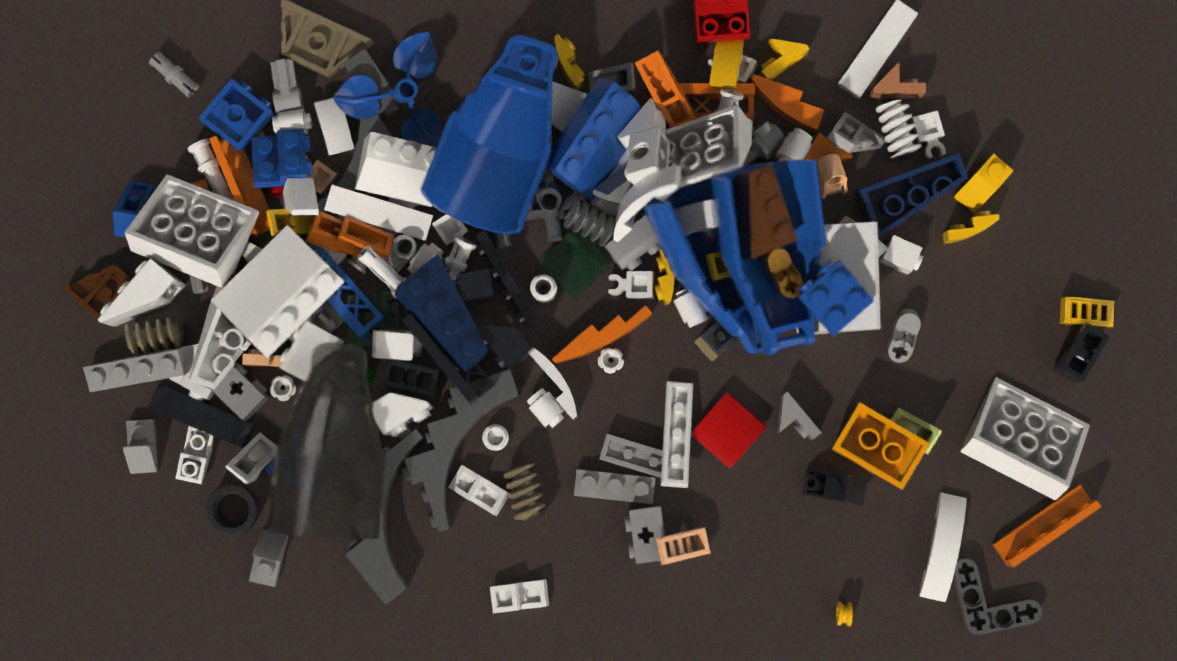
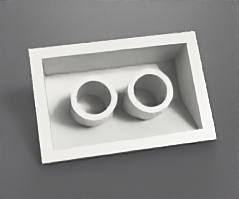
M370 132L364 139L355 189L432 207L426 201L420 189L437 148Z

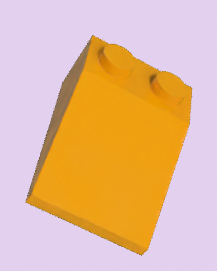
M859 403L832 450L903 490L930 443L864 404Z

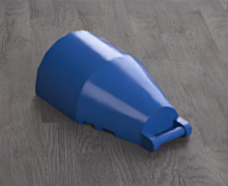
M785 160L742 166L711 176L722 259L760 333L762 350L767 356L776 354L777 350L795 345L813 344L815 342L814 315L798 297L788 298L778 294L773 281L765 272L762 262L763 255L753 259L740 260V235L737 234L739 209H736L735 175L756 166L772 164L797 237V241L782 246L780 249L788 252L792 264L799 271L804 284L810 278L813 281L816 280L817 273H821L819 271L822 268V265L819 264L821 248L825 247L826 240L816 160ZM798 328L799 334L776 339V333Z

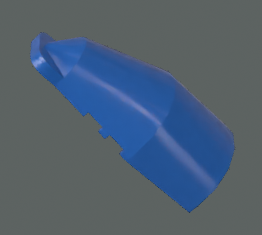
M523 35L513 36L509 39L502 56L481 79V83L477 88L468 94L465 102L456 112L454 111L449 117L420 189L427 202L454 219L480 229L504 234L521 232L551 155L553 74L558 63V54L554 46Z
M711 177L677 188L664 201L653 197L642 208L672 274L730 335L740 338L743 347L749 354L762 353L760 333L733 279L728 278L718 282L712 281L705 255L721 251L718 226L707 231L694 232L685 236L674 212L675 209L687 205L714 200ZM782 332L776 333V339H779Z

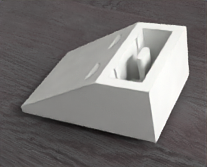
M152 259L148 262L144 261L136 269L135 273L137 275L131 282L127 281L118 290L119 296L113 303L110 301L102 308L100 312L102 315L98 321L116 327L165 307L174 300L186 284L162 264Z

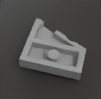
M846 112L843 113L827 137L836 148L845 150L848 153L879 149L885 142L883 136Z

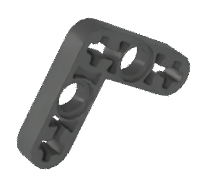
M968 558L957 560L953 579L964 626L970 633L975 635L987 634L1033 624L1041 618L1042 608L1040 604L1031 599H1022L987 607L976 563ZM962 563L971 567V571L967 575L969 581L975 580V584H966L961 587V582H966L964 574H959L958 569L962 568ZM968 589H975L977 591L978 599L973 604H968L964 599V593ZM1027 604L1029 607L1035 608V612L1031 613V618L1023 614L1018 615L1019 621L1016 622V614L1012 607L1016 606L1015 611L1026 610ZM981 606V611L976 610L978 618L983 619V623L979 625L980 629L977 630L975 626L970 625V622L974 621V614L971 611L967 613V608L973 609ZM1001 609L1007 610L1010 614V619L1006 624H999L996 620V614Z

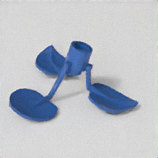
M424 32L412 35L402 41L395 49L393 64L396 69L405 71V79L398 82L393 90L377 95L378 86L373 79L365 75H356L345 81L334 94L333 99L341 111L353 118L369 119L378 114L380 110L378 99L394 96L398 102L409 104L411 118L402 124V139L437 148L443 134L442 123L437 114L430 109L424 108L415 115V102L413 98L416 96L418 89L416 83L410 77L411 74L416 79H423L431 75L436 67V53L432 45L430 33Z

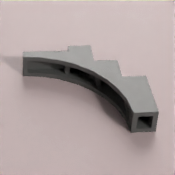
M363 49L343 63L350 77L365 75L373 79L378 86L377 95L393 90L366 49ZM394 96L378 99L380 105L378 114L369 119H360L359 137L352 161L336 186L359 193L364 192L355 189L364 139L370 132L392 137L381 119L383 117L390 118L399 112V107L402 104ZM367 192V194L372 197H383L382 195ZM327 195L317 203L318 209L323 213L335 216L337 215L336 213L324 210Z
M510 369L489 376L496 386L472 405L457 387L450 388L451 395L447 396L451 411L456 410L457 414L428 423L429 430L425 431L429 446L434 445L435 449L405 459L406 465L402 466L407 481L411 480L412 484L423 482L424 487L420 488L424 502L430 503L432 512L428 513L432 527H437L439 532L451 528L447 512L446 487L450 466L459 445L468 431L485 414L501 403L519 396ZM484 378L469 382V386L475 394L488 384Z
M411 429L406 430L398 437L400 442L393 448L388 445L377 454L379 457L377 461L370 454L365 457L363 454H360L350 462L352 467L347 471L367 496L363 498L360 495L349 504L351 509L347 512V515L366 538L363 540L359 537L348 546L350 551L346 556L385 605L409 587L398 571L389 548L386 532V508L390 489L399 468L410 452L425 438L418 429H415L413 432Z

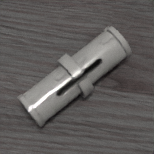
M160 51L153 55L161 64L153 58L150 59L149 64L165 76L166 82L169 84L173 83L187 98L195 94L187 85L195 91L198 90L199 85L183 73V68L179 65L175 66Z

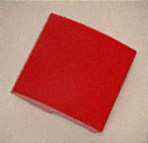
M727 391L691 432V435L727 467L731 468L765 430L767 425Z

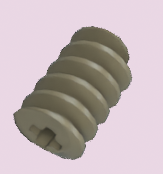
M177 316L176 323L174 324L171 318L167 317L166 325H162L160 319H156L155 327H152L150 321L145 322V329H142L138 322L135 323L134 331H131L128 324L124 327L127 346L134 356L141 355L142 351L145 354L151 353L152 348L155 352L162 351V348L165 350L172 349L173 345L175 348L183 347L184 330L179 316Z
M535 463L512 468L503 475L506 479H512L506 485V488L515 489L509 495V499L517 500L511 508L520 510L514 516L515 520L525 521L547 515V513L539 512V510L545 507V503L536 502L537 499L543 496L540 492H534V489L539 487L540 483L531 481V479L537 476V472L528 470Z

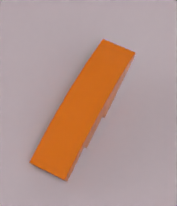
M659 50L635 62L658 109H661L670 128L698 119Z
M645 305L627 322L618 315L599 332L591 324L553 357L552 361L555 364H560L606 347L638 327L652 316V312Z

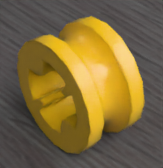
M837 602L836 624L841 626L842 623H846L847 626H851L853 615L852 602H848L846 605H843L842 602Z

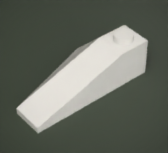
M217 286V287H216V290H215V292H214L213 298H214L223 288ZM212 301L207 312L189 380L215 389L234 366L235 361L243 351H246L251 345V342Z

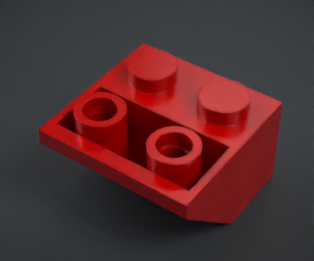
M693 0L697 42L750 39L747 0Z

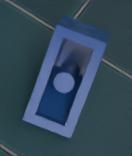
M129 181L113 210L114 236L126 238L125 231L154 193L155 185Z

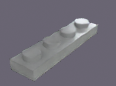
M182 347L89 364L83 367L90 392L183 376L189 373Z

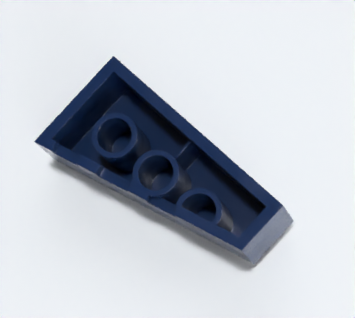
M956 153L856 189L855 193L865 221L877 222L879 239L895 226H898L929 203L966 180L968 176L960 153Z
M437 254L398 284L395 296L464 375L484 359L488 349L439 254Z

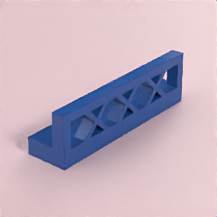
M309 244L308 246L313 251L317 249L322 254V260L325 263L327 260L331 264L329 267L333 271H337L339 277L342 280L344 279L349 285H341L338 288L337 295L333 293L327 301L364 342L371 336L369 331L384 319L383 315L324 248ZM342 289L353 290L356 293L355 304H344L341 301ZM360 299H361L366 305H359ZM349 308L355 309L354 314L349 310ZM359 309H370L376 317L366 326H363L358 320Z

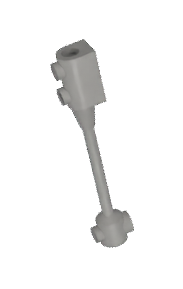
M766 121L752 132L754 137L752 138V149L748 151L742 166H747L758 157L766 160L772 157L774 161L779 159L776 153L786 137L775 124L772 123L770 125ZM645 213L634 220L633 229L619 242H616L613 236L603 246L621 270L627 267L629 271H632L642 263L639 257L648 252L650 255H653L661 249Z

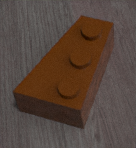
M772 164L756 166L736 174V209H739L737 234L740 235V260L753 259L797 241Z

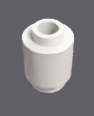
M304 109L279 112L277 116H272L275 136H277V130L304 129V135H307L308 129L312 128L310 113H305Z
M794 128L793 132L788 133L776 153L779 158L778 161L804 160L812 146L811 141L813 138L807 132Z
M424 243L409 261L410 266L407 270L414 273L437 254H439L443 262L445 259L441 255L444 252L434 243H431L429 246Z
M545 274L536 276L530 285L533 298L540 303L552 301L557 294L555 280ZM545 285L549 288V292L542 295L539 292V288Z
M687 289L676 293L677 299L674 300V303L683 322L687 323L689 328L708 320L706 315L708 311Z
M542 388L527 400V403L530 405L529 409L544 427L550 425L553 428L564 419L562 413L565 410L549 391L546 392Z

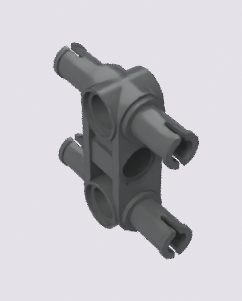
M545 169L540 181V187L537 189L526 220L545 219L547 242L564 240L561 220L559 218V212L562 207L560 187L555 184L554 175ZM548 196H553L557 199V204L552 208H547L543 205V200ZM494 232L495 249L512 247L510 234Z

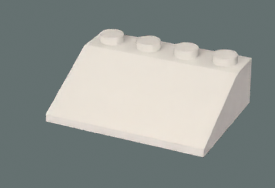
M738 104L666 130V137L670 142L669 166L679 165L681 167L678 188L742 167L752 145L751 123Z
M166 175L127 228L125 235L132 252L223 288L238 265L259 211L178 178Z
M877 222L824 225L826 240L825 247L821 248L819 264L823 267L830 260L834 263L837 260L841 261L874 300L840 332L880 329ZM814 316L815 335L829 334Z
M287 225L211 301L268 358L344 281Z
M995 377L972 422L960 452L1056 500L1070 486L1090 425Z

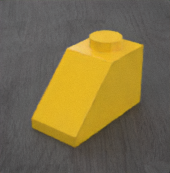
M992 154L956 193L954 198L974 214L1014 170L995 154Z

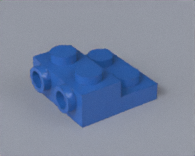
M231 78L198 119L241 152L250 142L251 137H254L256 133L259 135L275 114L271 110L273 105L262 96L257 99L251 94L253 91L251 87L242 80L237 83Z
M304 129L277 130V136L251 137L254 188L285 186L287 178H307V175H312L311 159H306V152H311L310 136H304Z
M832 260L826 263L819 270L821 275L814 281L811 278L799 287L801 293L797 295L833 337L874 302L857 282L858 280L839 260L835 263Z

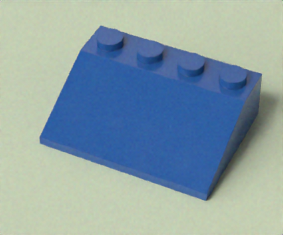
M598 78L551 148V155L545 169L591 203L596 197L592 194L593 189L608 179L627 150L617 136L642 107L614 81Z

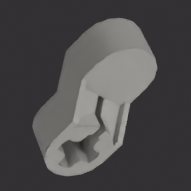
M904 309L898 313L887 344L889 357L898 363L905 362L911 357L921 327L919 315L912 309Z

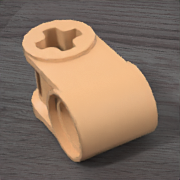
M828 154L821 157L817 162L820 198L826 199L827 195L839 192L846 194L848 192L847 177L840 156Z

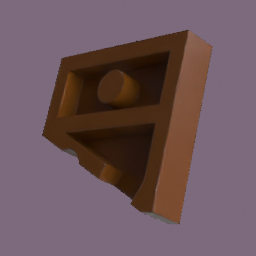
M114 264L104 268L101 272L85 276L84 279L75 283L66 284L62 289L95 318L99 319L102 315L100 314L102 308L110 301L113 303L119 296L118 290L127 281L131 282L132 278Z

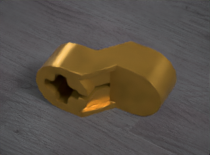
M778 248L763 254L762 262L765 272L773 281L778 294L788 298L797 297L801 293L799 287L803 284L799 271L792 264L788 252Z

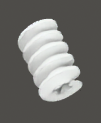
M902 100L891 101L876 108L877 113H884L878 119L880 123H887L881 129L884 133H890L884 139L887 143H893L887 148L888 152L896 153L891 158L913 153L922 147L921 144H913L912 142L919 136L909 132L916 126L915 124H907L906 121L913 116L912 114H904L903 111L910 106L909 104H901L900 101Z

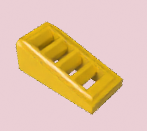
M1066 296L1061 298L1060 324L1081 325L1089 323L1097 327H1113L1114 301ZM1072 304H1076V318H1072ZM1082 305H1086V319H1081ZM1092 306H1096L1095 320H1091ZM1102 306H1107L1106 321H1101Z

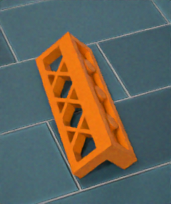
M679 83L687 99H692L698 105L694 110L698 118L712 114L705 105L711 99H718L720 101L722 97L720 91L724 88L737 91L744 95L743 99H748V113L744 114L747 118L754 119L755 83H737V88L713 87L709 83ZM698 99L706 100L703 103H701Z
M217 136L209 138L234 200L259 211L250 236L255 239L271 232L266 211L271 209L262 188H254L253 166L246 149L244 148L239 152L224 139H219Z
M1076 485L992 543V545L1007 566L1015 567L1101 508V505L1097 500H1091L1081 485Z

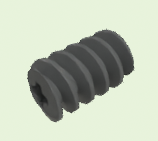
M571 195L564 202L559 212V218H564L563 226L565 228H569L572 225L574 233L581 229L582 237L590 234V241L595 242L598 239L599 246H604L614 234L616 218L612 214L605 213L602 209H597L595 205L588 204L586 200H580L576 195Z

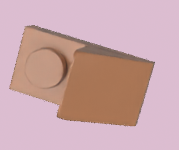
M897 63L872 89L870 98H922L926 94V83H918V79H904L903 83H900L899 63Z

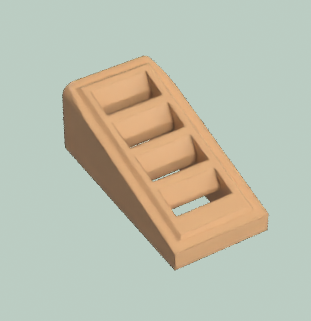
M705 527L656 538L661 565L710 553ZM690 536L693 537V542L695 546L694 551L692 550ZM682 538L685 539V544L687 548L686 553L684 552ZM673 540L677 541L679 555H676ZM667 541L669 544L671 557L667 556L665 542Z

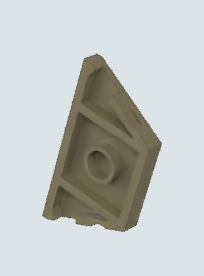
M281 0V54L283 57L289 60L292 59L306 68L331 78L345 67L343 64L345 61L363 49L367 50L374 43L372 39L288 0Z

